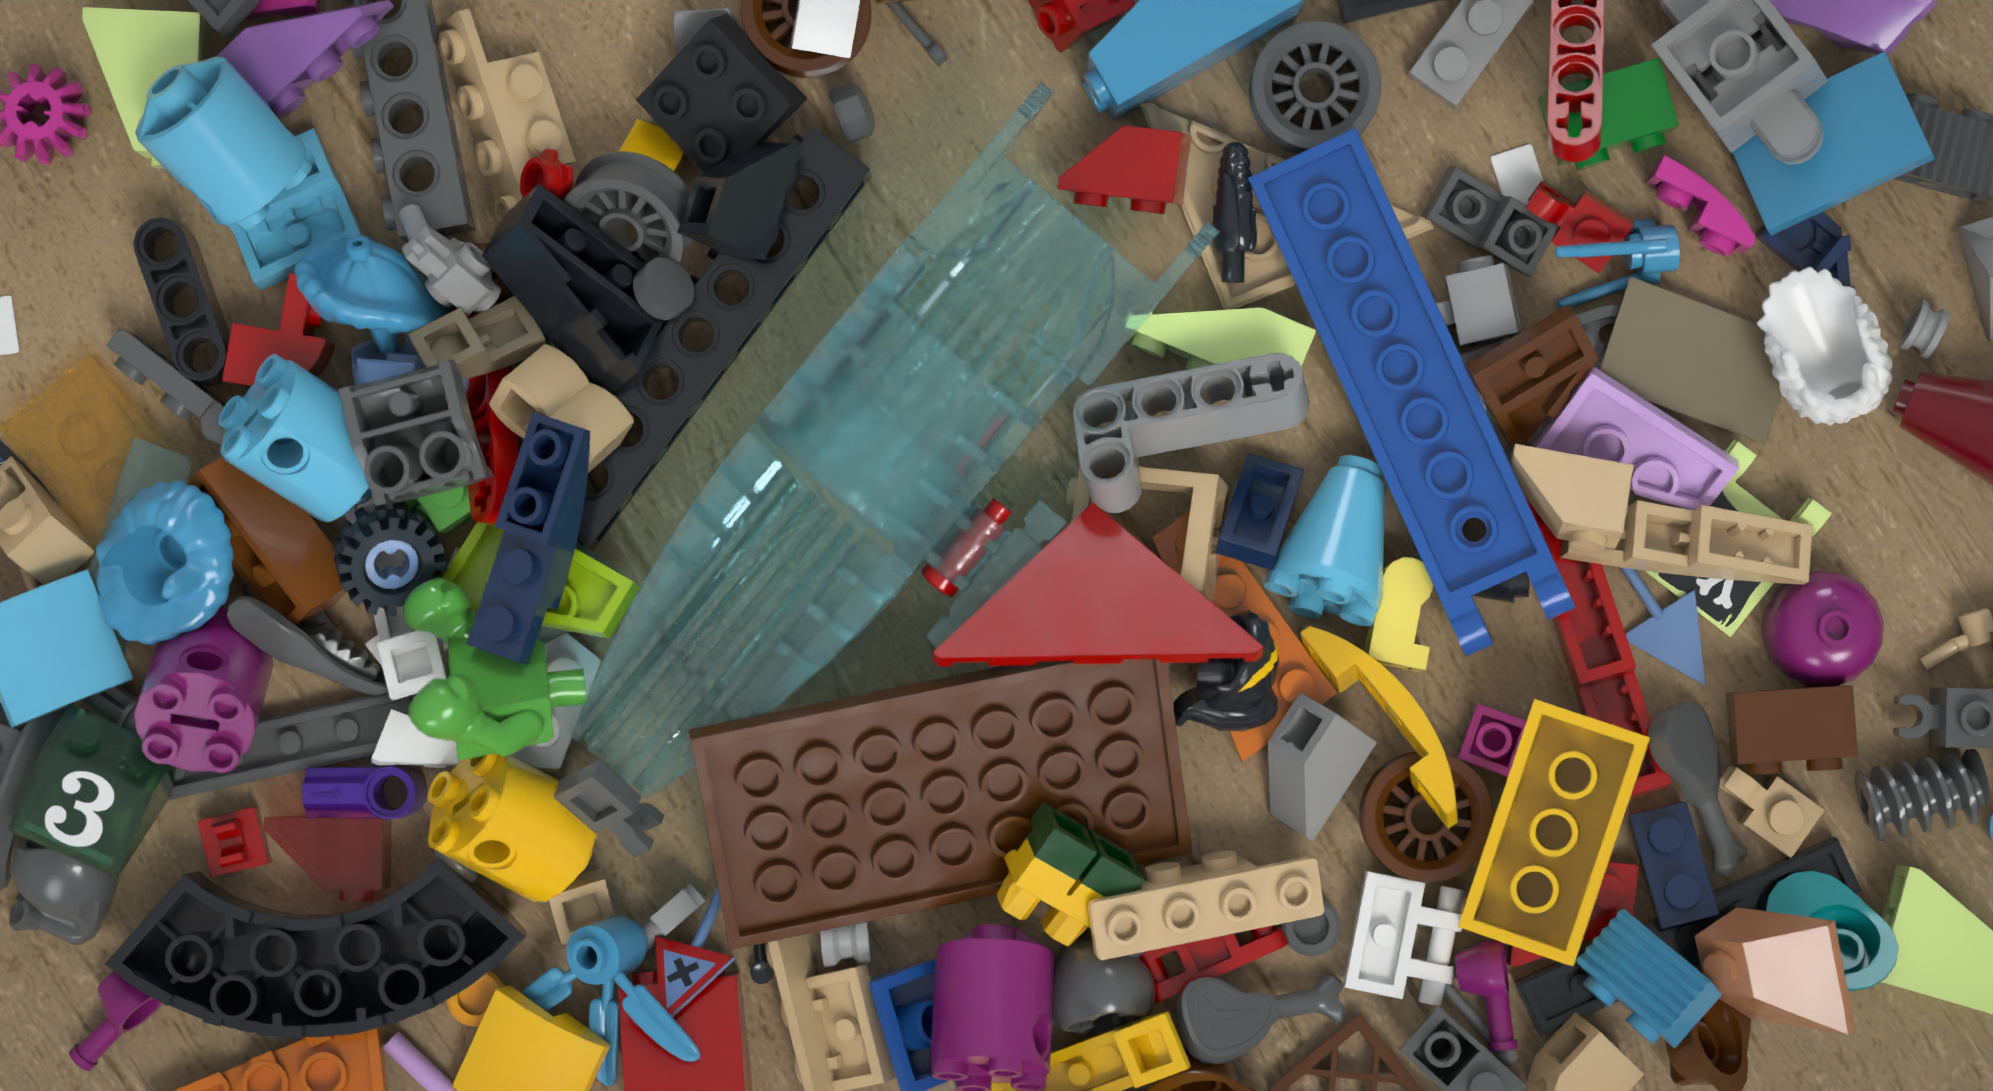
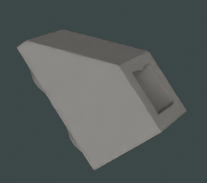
M1300 692L1268 741L1270 814L1311 841H1314L1377 742L1335 712Z

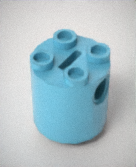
M213 57L205 61L174 66L163 73L148 90L144 114L139 120L135 131L137 140L182 187L190 190L198 198L217 224L228 226L236 223L244 231L251 229L268 213L269 206L267 203L275 198L283 188L291 189L300 184L311 171L312 166L304 157L306 148L301 139L295 137L286 129L265 100L225 57Z
M277 354L270 355L258 369L255 383L244 397L235 395L221 411L218 425L226 429L220 453L225 461L319 521L331 522L343 516L355 504H364L373 497L364 471L351 445L339 391L292 360H285Z

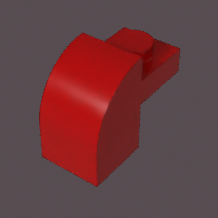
M289 273L279 331L232 323L222 381L234 386L251 388L255 383L258 369L272 354H277L285 360H292L316 377L327 366L333 354L335 344L327 339L313 337L314 328H322L325 319L312 308L304 295L299 291L297 278L294 273Z

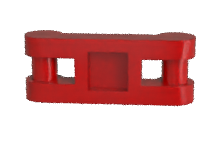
M1273 925L1253 929L1251 931L1254 938L1241 945L1238 944L1233 933L1146 951L1139 959L1144 962L1153 974L1156 992L1154 1004L1181 993L1184 987L1195 979L1218 977L1288 945L1289 943L1282 927L1276 928ZM1176 950L1185 970L1168 976L1160 956Z

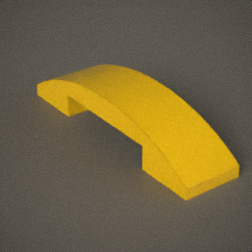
M1312 626L1303 630L1300 634L1304 648L1338 693H1342L1359 680L1422 758L1410 767L1412 784L1448 829L1458 822L1450 767L1434 728L1413 696L1394 675L1365 651L1327 631Z
M1166 1011L1109 1029L1051 1051L1050 1073L1047 1075L1046 1088L1038 1091H1122L1133 1086L1138 1088L1187 1070L1191 1065L1170 1014ZM992 1083L991 1091H1024L1012 1088L1011 1083Z

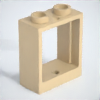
M1080 465L1078 478L1072 477L1067 488L1066 507L1067 511L1072 513L1071 522L1093 503ZM1140 467L1142 489L1192 494L1181 574L1178 575L1210 602H1213L1220 554L1215 553L1225 520L1229 492L1228 485L1217 474ZM1111 472L1102 479L1116 477L1121 472Z

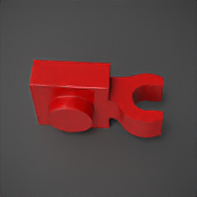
M1542 180L1528 198L1529 203L1526 206L1529 211L1539 218L1559 226L1551 240L1557 246L1623 242L1634 224L1633 220L1586 189L1576 203H1574ZM1612 256L1575 258L1600 274Z

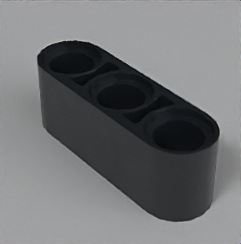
M162 217L150 219L137 230L133 242L134 251L174 364L179 372L190 380L209 386L221 384L224 382L222 378L230 333L197 241L190 231L173 220ZM164 233H175L179 244L177 253L168 261L158 262L153 251L155 241ZM194 287L199 300L197 308L188 316L178 317L173 308L175 295L183 288ZM204 342H213L218 350L217 363L207 372L199 373L193 365L194 351Z

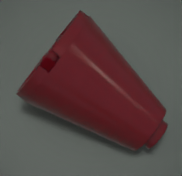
M1920 372L1916 383L1905 379L1893 409V413L1903 416L1900 428L1993 486V381Z

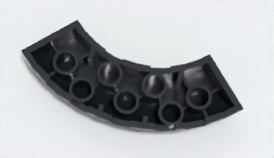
M440 857L436 858L419 876L406 886L383 900L367 907L333 914H295L258 906L236 897L217 886L199 871L184 874L105 965L136 989L166 1006L170 1005L198 1017L208 1024L219 1027L226 1026L244 1032L256 1033V1035L278 1038L326 1037L355 1034L376 1029L434 1008L467 989L500 964L527 937V933L515 917L476 881L472 883L463 878Z

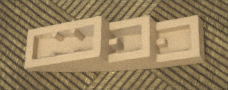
M1637 500L1627 506L1623 534L1615 549L1606 547L1604 552H1585L1571 547L1569 540L1561 539L1560 558L1685 576L1804 585L1809 582L1813 525L1701 505L1694 510Z

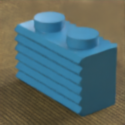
M1625 909L1618 911L1616 918L1610 920L1609 925L1602 929L1601 934L1594 938L1593 943L1586 947L1585 952L1579 955L1576 961L1589 976L1582 984L1609 1008L1616 1000L1632 1012L1625 1021L1651 1044H1654L1661 1037L1673 1048H1676L1722 996L1711 980Z

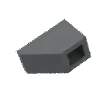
M1437 1006L1398 1049L1443 1091H1525L1528 1087L1440 1006Z

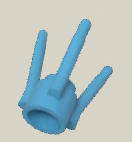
M1654 219L1633 220V228L1629 232L1633 234H1628L1624 242L1558 246L1555 249V255L1560 258L1624 255L1627 268L1637 269V272L1563 297L1557 301V307L1559 309L1565 305L1573 307L1626 290L1630 277L1649 284L1660 283V272L1676 271L1679 266V240L1674 225L1655 226Z

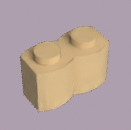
M546 344L503 378L489 402L497 417L510 430L522 438L525 437L533 412L590 430L588 473L621 444L634 423L632 416L616 396L595 384L589 383L583 371L572 358Z

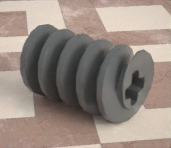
M1976 749L1965 750L1961 761L1954 753L1942 754L1938 765L1931 757L1919 758L1915 770L1907 761L1896 762L1892 775L1885 766H1874L1870 771L1869 780L1861 770H1856V792L1862 816L1878 842L1885 841L1886 823L1890 822L1894 824L1900 837L1908 836L1909 821L1912 818H1916L1924 833L1931 832L1934 814L1940 815L1947 829L1954 828L1956 810L1961 809L1969 824H1978L1979 806H1988L1990 800L1988 776L1980 754Z

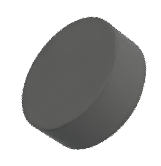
M659 257L652 259L636 273L633 279V291L636 300L648 314L662 320L673 319L693 302L694 285L691 277L679 263L669 258Z
M1323 900L1324 913L1321 916L1280 924L1289 943L1288 946L1295 952L1304 956H1318L1329 951L1337 942L1341 928L1340 919L1336 910L1325 900Z

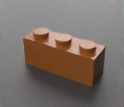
M223 456L200 469L187 484L194 485L202 493L210 495L214 500L216 508L222 510L224 523L231 531L230 544L234 552L233 568L259 601L279 612L296 627H300L330 608L345 595L346 592H344L335 565V548L315 523L312 515L225 461Z

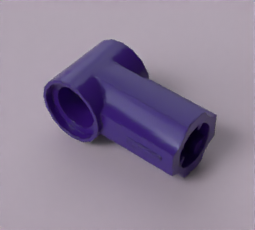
M405 765L382 767L306 768L304 782L302 783V804L305 808L306 819L382 818L391 820L408 817L421 810L428 794L427 783L422 774L413 767ZM392 776L399 777L407 786V800L400 808H394L389 805L384 797V786Z

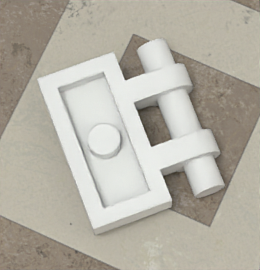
M1365 870L1343 987L1403 999L1407 976L1422 979L1418 1002L1441 1006L1445 984H1452L1455 969L1454 966L1449 964L1456 931L1462 932V928L1458 927L1462 916L1460 908L1464 890L1441 886L1437 908L1421 906L1425 888L1424 882ZM1417 924L1433 927L1426 960L1411 958Z

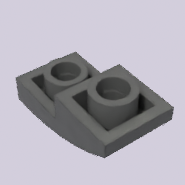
M1456 166L1448 167L1421 217L1430 220L1433 225L1488 256H1493V259L1530 277L1559 228L1558 225L1549 223L1533 214L1526 208L1527 205L1512 196L1500 194Z

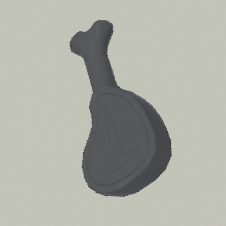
M1694 701L1668 706L1658 712L1649 725L1650 752L1659 768L1678 782L1685 799L1695 806L1711 845V869L1723 878L1730 877L1735 872L1737 862L1745 859L1748 849L1738 843L1731 835L1720 807L1718 792L1721 765L1712 725L1703 707Z
M1327 973L1311 989L1271 996L1264 992L1243 993L1226 982L1212 977L1198 978L1189 982L1177 998L1175 1007L1176 1025L1183 1043L1192 1057L1204 1064L1216 1065L1226 1063L1243 1056L1256 1047L1265 1038L1271 1026L1278 1019L1315 1012L1327 1016L1335 1023H1340L1346 1013V1009L1339 1000V994L1343 988L1342 981L1336 976Z

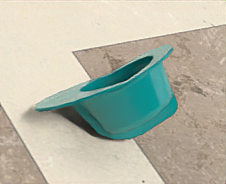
M1816 871L1793 873L1779 881L1768 896L1766 907L1768 912L1835 921L1848 991L1864 990L1875 986L1886 979L1895 967L1899 947L1894 931L1881 916L1874 912L1848 886L1833 876Z

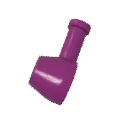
M1494 939L1485 940L1455 955L1459 989L1462 992L1485 997L1490 1034L1488 1051L1517 1049L1518 1043L1517 1039H1514L1510 1011L1509 976L1504 943Z
M114 971L97 988L107 1017L80 1044H75L69 1051L73 1062L85 1071H91L98 1064L97 1060L123 1033L138 1027L162 1004L136 989Z

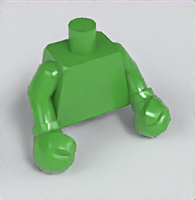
M437 577L424 582L410 592L403 606L405 622L413 630L430 632L436 637L442 638L448 644L450 676L447 679L434 678L428 682L412 700L408 715L413 725L428 737L455 741L458 760L494 753L507 757L526 746L548 742L553 737L551 708L587 704L584 669L548 672L545 643L540 640L536 641L529 664L519 663L468 645L467 641L477 613L470 608L472 602L459 585Z

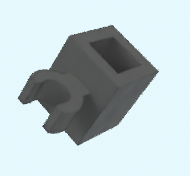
M1930 688V703L1924 697L1917 694H1901L1894 697V704L1912 706L1916 710L1917 720L1909 728L1894 727L1893 735L1900 738L1916 739L1924 736L1929 731V746L1993 749V689Z

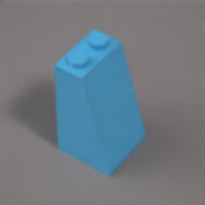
M1140 0L1088 53L1086 73L1083 74L1086 80L1082 83L1083 88L1096 111L1100 114L1108 110L1112 119L1116 122L1139 109L1140 105L1153 101L1296 20L1305 0Z

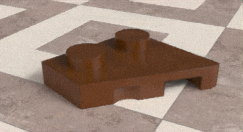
M1565 305L1469 363L1465 368L1509 448L1513 451L1515 444L1532 447L1528 442L1548 415L1554 419L1568 402L1572 388L1585 379L1599 360V357L1578 317L1568 305Z

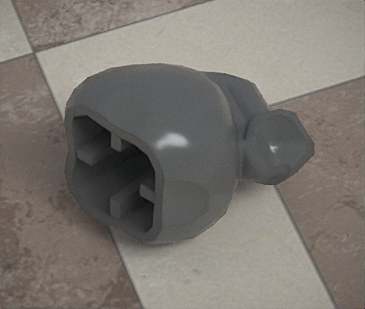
M87 821L54 825L64 834L75 836L84 831ZM102 823V834L98 841L88 846L65 844L52 836L46 826L32 832L28 838L19 844L13 855L11 866L15 884L20 891L16 897L17 904L10 908L9 925L15 931L40 929L73 945H81L95 937L113 900L120 878L122 862L119 845L112 831L104 823Z
M1089 927L1069 947L1063 945L1054 964L1052 1020L1066 1032H1077L1093 1036L1149 1017L1154 1006L1156 992L1152 972L1139 959L1145 952L1100 960L1094 954L1091 928Z

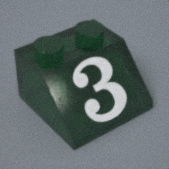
M71 704L42 746L9 823V831L115 878H119L170 798L177 767L167 763L158 764L148 759L142 751L143 741L137 733Z

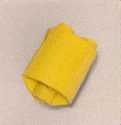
M494 753L461 760L451 773L448 771L439 773L431 783L428 791V801L434 805L429 827L428 845L432 849L533 902H546L561 894L577 878L590 861L597 833H594L553 797L560 782L558 779L514 755L503 757Z

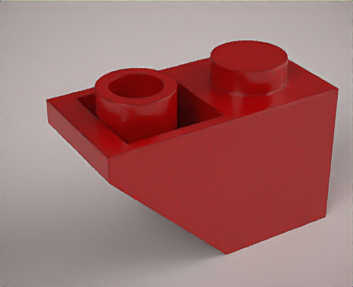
M1123 125L1058 178L1057 189L1074 192L1073 203L1108 207L1109 196L1131 199L1130 210L1165 214L1166 203L1183 205L1191 135L1177 131Z

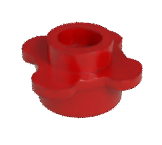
M545 149L541 153L540 158L533 157L528 160L522 170L520 177L522 198L540 184L561 201H564L567 194L573 188V169L570 165L560 162L555 149Z

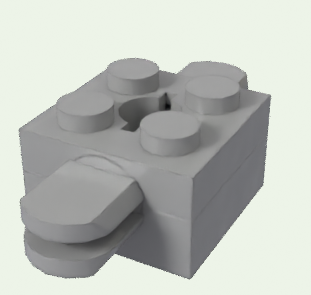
M1660 0L1663 11L1675 27L1652 43L1651 46L1731 153L1755 135H1758L1771 154L1785 164H1801L1812 159L1820 150L1824 134L1818 117L1804 99L1826 84L1828 80L1817 61L1770 0Z

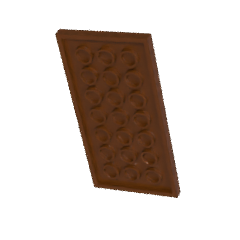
M1160 659L1122 660V664H1074V661H1037V665L998 666L688 729L730 950L996 895L1005 878L1010 873L1004 857L1011 850L1018 851L1033 829L1030 819L1042 802L1049 804L1085 825L1087 831L1091 829L1131 852L1137 865L1192 854L1168 663H1159Z

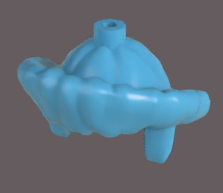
M346 237L337 241H327L321 246H313L309 249L308 253L302 254L299 263L295 267L299 291L322 318L328 322L352 325L356 329H370L374 343L384 355L393 352L397 348L398 333H410L450 313L452 307H444L432 297L425 286V281L428 277L415 269L403 254L383 243L375 242L370 237Z
M175 480L170 484L164 481L154 483L151 487L141 489L136 493L134 499L124 503L120 514L112 521V526L104 541L97 545L96 557L99 561V569L96 582L100 593L99 604L109 627L118 630L125 640L154 645L160 641L175 639L181 633L190 632L201 627L226 602L230 592L229 585L233 578L232 561L234 552L230 544L231 531L224 523L222 510L216 508L214 500L210 495L202 493L196 486L186 485L180 480Z

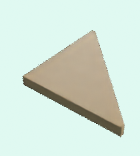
M1150 102L1140 105V111L1147 128L1177 131L1191 135L1183 205L1179 206L1221 309H1240L1297 286L1253 189L1252 202L1253 207L1257 208L1256 225L1258 236L1255 250L1252 253L1245 254L1244 283L1221 282L1222 253H1216L1211 242L1213 206L1216 205L1215 193L1218 188V169L1221 166L1220 158L1223 155V148L1231 142L1239 141L1193 120L1189 121L1158 108L1159 106ZM1243 143V146L1248 150V158L1251 163L1249 169L1252 176L1285 161L1281 157L1269 152L1265 153ZM1392 206L1407 240L1434 229L1430 220Z

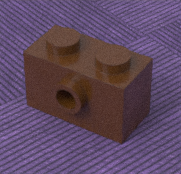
M1853 685L1726 692L1731 763L1746 764L1748 775L1783 773L1782 761L1806 760L1807 771L1843 769L1842 758L1858 757Z

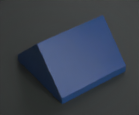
M935 958L871 976L869 981L900 1091H925L950 1081L934 1078L930 1068Z

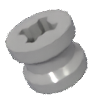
M869 921L820 931L824 967L836 966L841 959L853 958L859 964L872 962Z

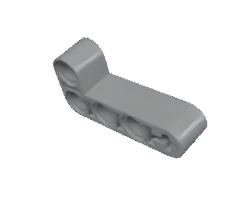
M1272 353L1099 386L1085 391L1074 404L1073 419L1080 467L1092 502L1107 513H1120L1134 506L1142 494V480L1138 457L1270 433L1297 426L1306 418L1310 405L1300 363L1290 355ZM1220 400H1230L1223 405H1212ZM1171 411L1162 417H1154L1159 412ZM1112 422L1109 426L1095 428L1101 423ZM1111 472H1121L1116 477L1102 479Z

